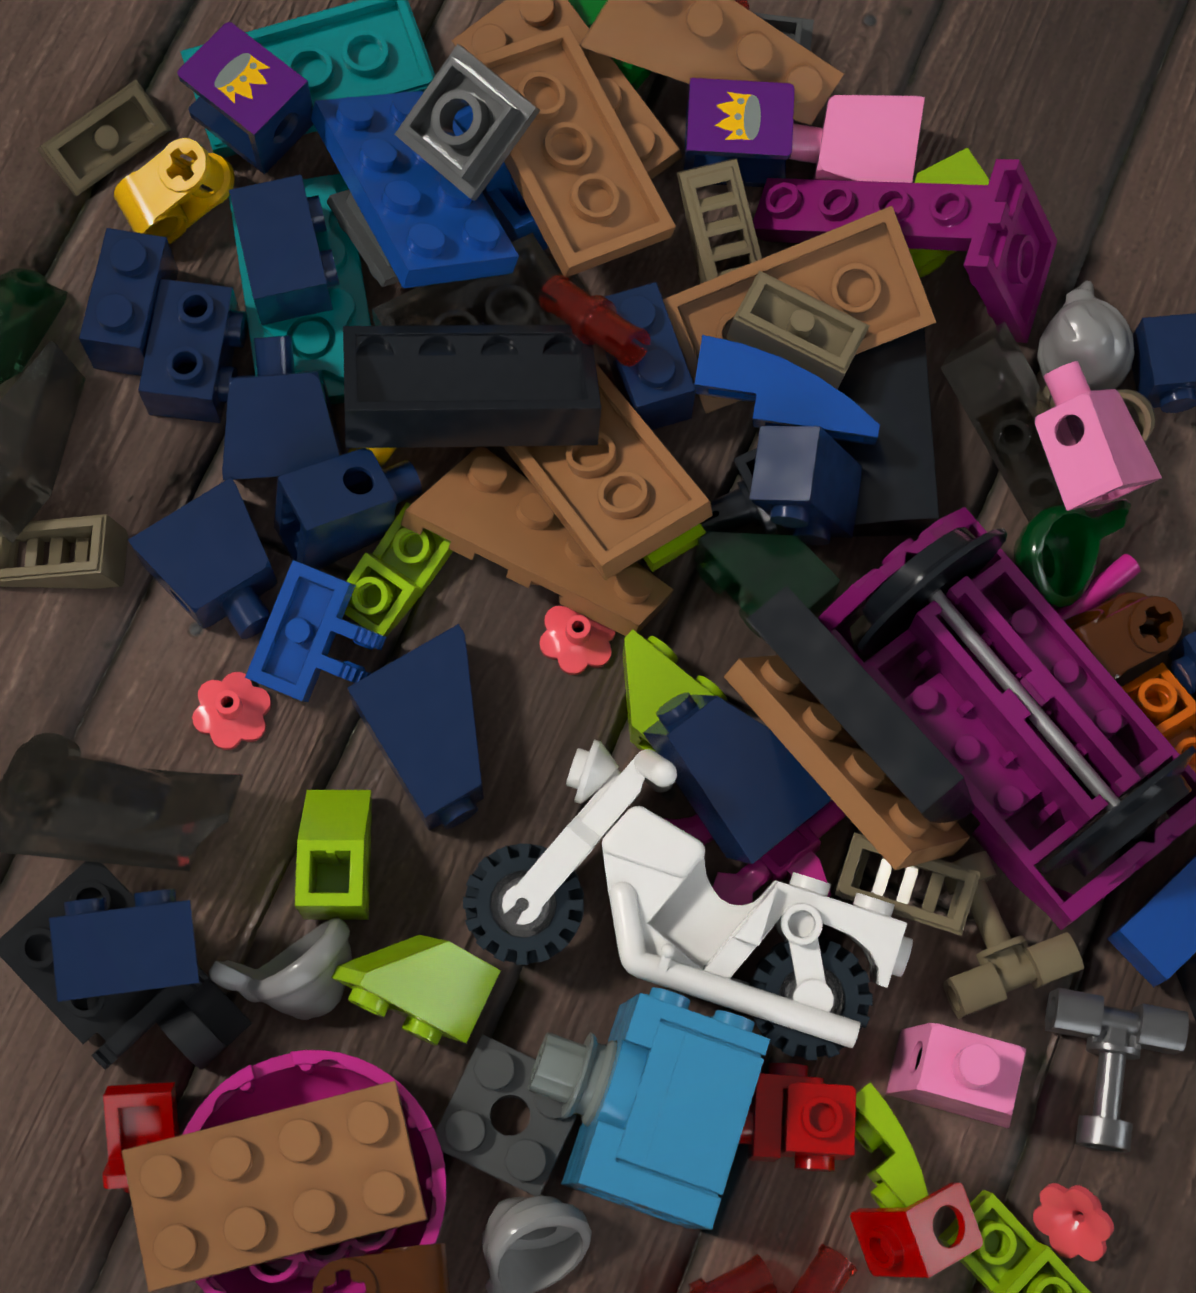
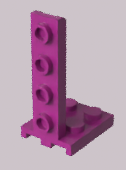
M996 159L988 185L767 178L753 219L757 238L768 242L802 243L892 206L909 249L968 251L963 266L969 275L971 284L975 286L984 302L989 317L993 319L1004 341L1028 343L1058 240L1020 159Z

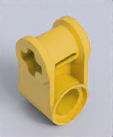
M180 138L169 143L162 152L138 171L123 178L114 190V198L134 232L167 237L168 243L171 244L179 239L188 227L229 197V190L234 187L235 173L232 165L224 157L215 153H208L197 141L189 138ZM185 154L193 160L188 161L181 157V155ZM204 184L213 189V191L209 192L200 186Z

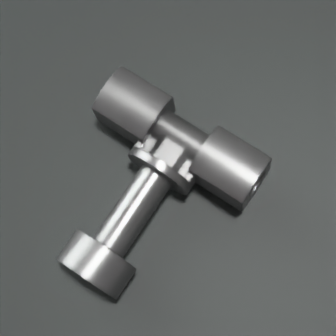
M1057 988L1049 993L1045 1016V1031L1087 1038L1086 1051L1099 1055L1092 1116H1078L1077 1145L1104 1151L1130 1152L1133 1124L1120 1120L1126 1059H1140L1141 1049L1172 1055L1184 1052L1189 1028L1188 1012L1148 1004H1140L1133 1007L1132 1011L1104 1006V996L1063 988Z

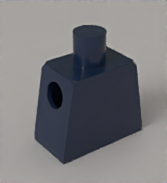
M292 335L254 338L257 375L235 376L229 380L222 467L223 480H227L230 477L236 480L282 476L286 473L343 455L344 451L322 370L295 372Z
M361 448L286 473L278 477L274 528L291 560L320 570L382 539L394 521L397 504L422 493L419 476L412 463L407 459L382 469L373 452L368 448Z
M231 477L128 539L143 567L202 628H208L227 616L241 639L251 638L265 629L270 612L259 596L273 588L277 584V579L239 490Z

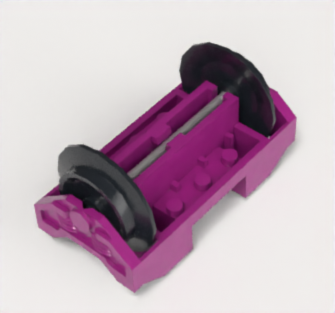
M963 507L937 520L921 532L915 542L910 538L897 546L882 561L883 566L879 569H872L852 584L817 619L965 778L975 808L972 813L981 823L972 835L1008 879L1041 908L1060 930H1063L1196 823V773L1188 765L1195 755L1196 749L1192 746L1181 755L1175 750L1001 549L1007 538V532L1004 528L987 532L967 508ZM862 615L865 616L871 627L859 642L858 652L862 656L877 652L866 662H863L854 651L850 627ZM1029 718L1031 723L1027 724L1025 719ZM1148 777L1149 780H1147L1144 784H1142L1124 800L1120 801V799L1124 795H1126L1129 791H1131L1134 787H1136L1139 783H1141L1144 779ZM1106 810L1108 812L1049 860L1041 868L1042 872L1047 874L1071 864L1085 877L1129 841L1137 843L1075 894L1051 886L1035 868V866ZM1167 812L1169 818L1147 835V827Z

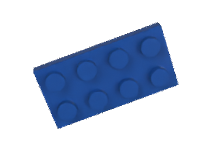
M423 91L315 101L311 121L403 289L513 274L519 255L483 193L480 194L476 201L470 199L394 135L424 93Z

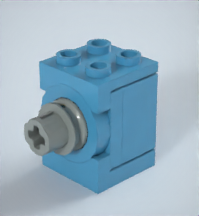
M652 987L650 994L639 993L619 1005L606 1045L597 1042L596 1036L591 1032L584 1044L547 1032L535 1059L527 1090L563 1102L562 1118L566 1119L574 1114L580 1116L583 1122L579 1127L561 1185L684 1228L712 1230L722 1199L718 1195H723L764 1059L761 1057L766 1055L770 1039L752 1033L755 1023L745 1017L722 1010H716L714 1017L701 1015L688 1010L691 1000L687 997L657 987Z

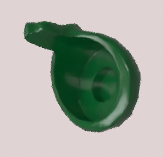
M1122 499L1109 503L1100 509H1091L1089 511L1084 508L1067 511L1065 505H1058L1039 512L1023 527L1020 536L1015 542V565L1052 608L1072 605L1084 595L1092 582L1102 538L1125 526L1131 503L1127 499Z

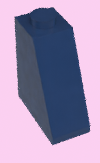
M457 624L347 688L353 706L429 831L440 824L445 829H451L465 822L478 811L476 803L484 799L466 638L460 625Z
M689 692L682 693L661 706L656 712L659 721L643 732L655 752L672 762L676 767L677 778L675 782L726 858L753 864L832 800L768 727L718 696L690 695Z

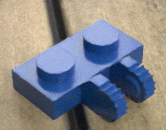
M292 560L245 678L297 700L309 702L321 670L353 683L372 674L367 672L365 667L328 656L336 633L353 639L355 644L370 650L375 648L382 650L387 637L342 619L356 585Z

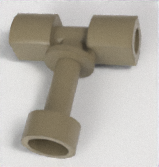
M987 851L974 853L952 862V864L981 872L970 911L987 948L976 954L980 966L950 977L943 982L947 999L958 1020L1000 1004L1007 999V992L1030 983L1034 989H1038L1084 969L1079 950L1068 932L1030 947L1024 935L1011 939L986 883L997 876ZM945 876V887L948 894L953 895L958 880Z

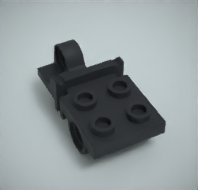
M93 854L0 938V957L82 1044L86 1043L96 1032L103 1037L106 1042L91 1056L104 1070L114 1063L155 1023L159 1025L169 1039L197 1068L203 1070L245 1031L252 1022L209 978L199 965V983L57 1002L49 918L65 916L64 902L106 897L107 910L135 907L134 895Z

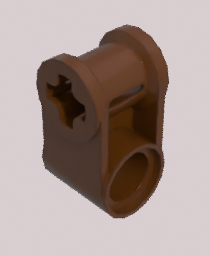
M1131 591L1121 593L1089 611L1076 614L1064 620L1114 679L1122 676L1128 669L1170 649L1177 643L1183 628L1181 611L1173 601L1166 597L1147 596L1143 593Z
M445 1243L400 1247L382 1250L381 1254L348 1257L331 1261L318 1272L312 1288V1293H326V1288L337 1285L338 1273L350 1271L353 1282L365 1283L366 1293H450Z

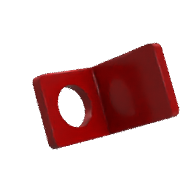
M960 1182L949 1183L906 1208H859L850 1213V1218L866 1263L873 1276L930 1278L978 1250L983 1245V1238L966 1191ZM943 1206L952 1209L957 1217L959 1226L957 1238L949 1247L942 1246L937 1241L933 1231L934 1216Z

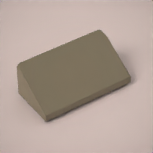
M134 80L39 146L37 151L71 192L78 196L169 132L171 128L138 81Z
M759 270L733 318L727 339L782 357L819 376L838 390L870 325Z

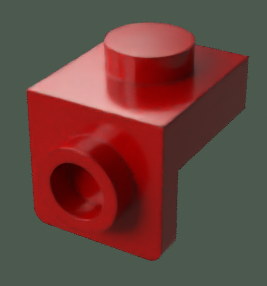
M769 1063L768 1074L760 1073L739 1140V1144H748V1160L775 1162L781 1158L783 1095H787L788 1085L792 1082L824 1084V1078L808 1077L807 1065Z
M175 1082L107 1086L103 1094L108 1162L102 1173L103 1188H123L124 1192L130 1194L122 1150L179 1136Z
M792 1082L788 1085L786 1124L782 1126L781 1156L795 1157L794 1169L834 1172L835 1160H846L855 1155L856 1089L851 1085Z

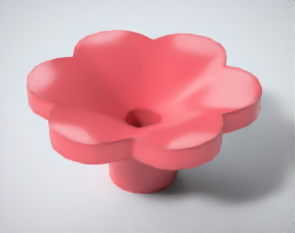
M554 606L548 610L544 619L546 631L539 641L540 650L545 657L557 660L560 669L569 675L581 674L587 666L600 668L609 662L612 654L610 642L615 637L616 631L565 606ZM581 628L583 631L578 633L574 629Z
M232 672L222 681H206L198 690L200 705L193 713V724L198 732L210 735L214 745L222 750H232L242 740L255 742L263 737L266 732L264 716L271 709V698L266 690L253 686L252 681L245 678L246 674L242 672ZM228 702H233L231 707L225 708Z
M1057 1183L1048 1184L1040 1192L1041 1205L1033 1212L1035 1226L1043 1234L1049 1236L1051 1247L1060 1256L1071 1259L1080 1255L1088 1261H1098L1106 1253V1240L1114 1232L1113 1221L1102 1210L1100 1200L1091 1191L1080 1185L1067 1189Z

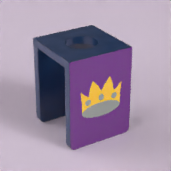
M231 22L225 23L177 71L180 82L199 96L189 107L191 118L264 175L314 125L311 121L313 104L308 81Z
M690 78L686 109L683 171L735 158L738 161L745 187L764 188L767 178L786 179V160L792 154L794 86L790 83ZM724 181L712 185H727V183Z

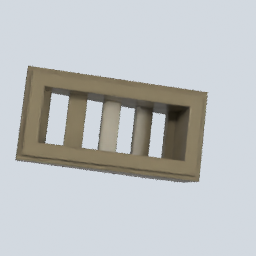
M734 158L677 172L699 283H704L762 259L737 159ZM726 181L727 193L698 199L696 188ZM731 206L732 217L704 223L702 213ZM736 231L738 241L715 247L710 246L708 237ZM741 255L743 266L717 272L716 261Z
M107 514L0 524V587L85 589L122 587L124 584L128 543L127 531ZM19 542H27L24 567H17ZM45 542H50L48 565H43ZM76 543L74 562L69 563L70 544Z
M854 832L835 896L853 902L856 893L894 904L892 913L894 915L962 936L981 872L940 859L906 867L895 901L884 897L892 871L891 865L864 835ZM872 853L881 856L882 859L872 891L868 892L859 889L869 855ZM919 869H924L932 872L922 908L920 909L909 905ZM945 876L958 880L947 917L934 913Z

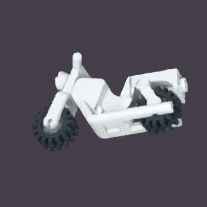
M596 739L590 751L581 748L577 749L566 782V786L578 789L574 802L582 804L589 799L590 801L565 827L548 849L534 844H516L497 849L477 864L478 867L473 874H470L466 883V895L463 897V909H465L467 918L465 922L469 932L471 931L475 936L476 943L483 950L486 949L493 954L494 958L503 962H513L516 965L540 963L561 952L576 935L584 914V893L575 870L603 838L602 850L618 953L621 964L626 971L638 979L754 1017L755 1024L763 1036L769 1038L772 1045L789 1056L803 1057L805 1060H817V1057L822 1056L831 1058L840 1054L839 1050L845 1046L849 1048L854 1047L855 1042L858 1040V1033L862 1027L866 1029L870 1017L867 1016L869 1006H873V994L869 991L868 983L872 981L888 988L891 975L902 977L913 944V939L904 936L907 922L891 918L894 904L856 893L853 905L827 897L831 884L795 872L792 873L789 884L776 880L773 881L760 897L752 903L734 905L720 899L708 880L704 860L705 846L700 840L645 807L633 806L628 809L640 795L644 781L656 792L661 793L670 790L677 778V770L674 764L657 752L645 749L635 756L623 772H620L617 762L603 743ZM822 924L846 934L862 948L870 964V980L867 972L859 964V960L850 951L843 948L840 944L819 937L822 931ZM775 925L778 933L784 938V942L773 946L771 951L760 959L750 983L733 978L732 975L753 950L760 945Z

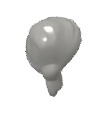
M1086 280L1066 294L1065 304L1050 320L1039 339L1037 359L1042 377L1058 367L1078 361L1091 391L1117 389L1131 371L1135 355L1133 333L1126 319L1115 307L1108 302L1094 297L1093 284L1091 281Z
M339 917L329 919L258 969L229 960L223 962L216 960L209 970V978L223 988L239 991L245 999L251 1002H264L281 1013L295 1018L308 1020L323 1016L335 1008L341 1001L345 985L331 977L337 965L352 960L351 947L348 941L350 935L349 927Z
M551 1196L513 1197L498 1202L488 1219L486 1229L482 1233V1249L490 1276L485 1285L487 1293H536L560 1281L574 1270L583 1259L591 1243L592 1231L583 1211Z

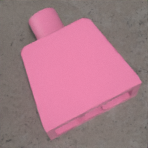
M888 95L831 96L828 98L822 128L793 123L792 154L789 159L815 163L813 180L912 183L925 97Z
M1078 361L1065 364L1043 376L1056 407L1036 416L1035 426L1067 511L1109 503L1162 478L1123 398L1116 389L1091 391Z
M927 1023L902 1029L897 1043L886 1095L1009 1128L1026 1048L937 1023ZM922 1050L921 1059L916 1069L917 1057L919 1051Z

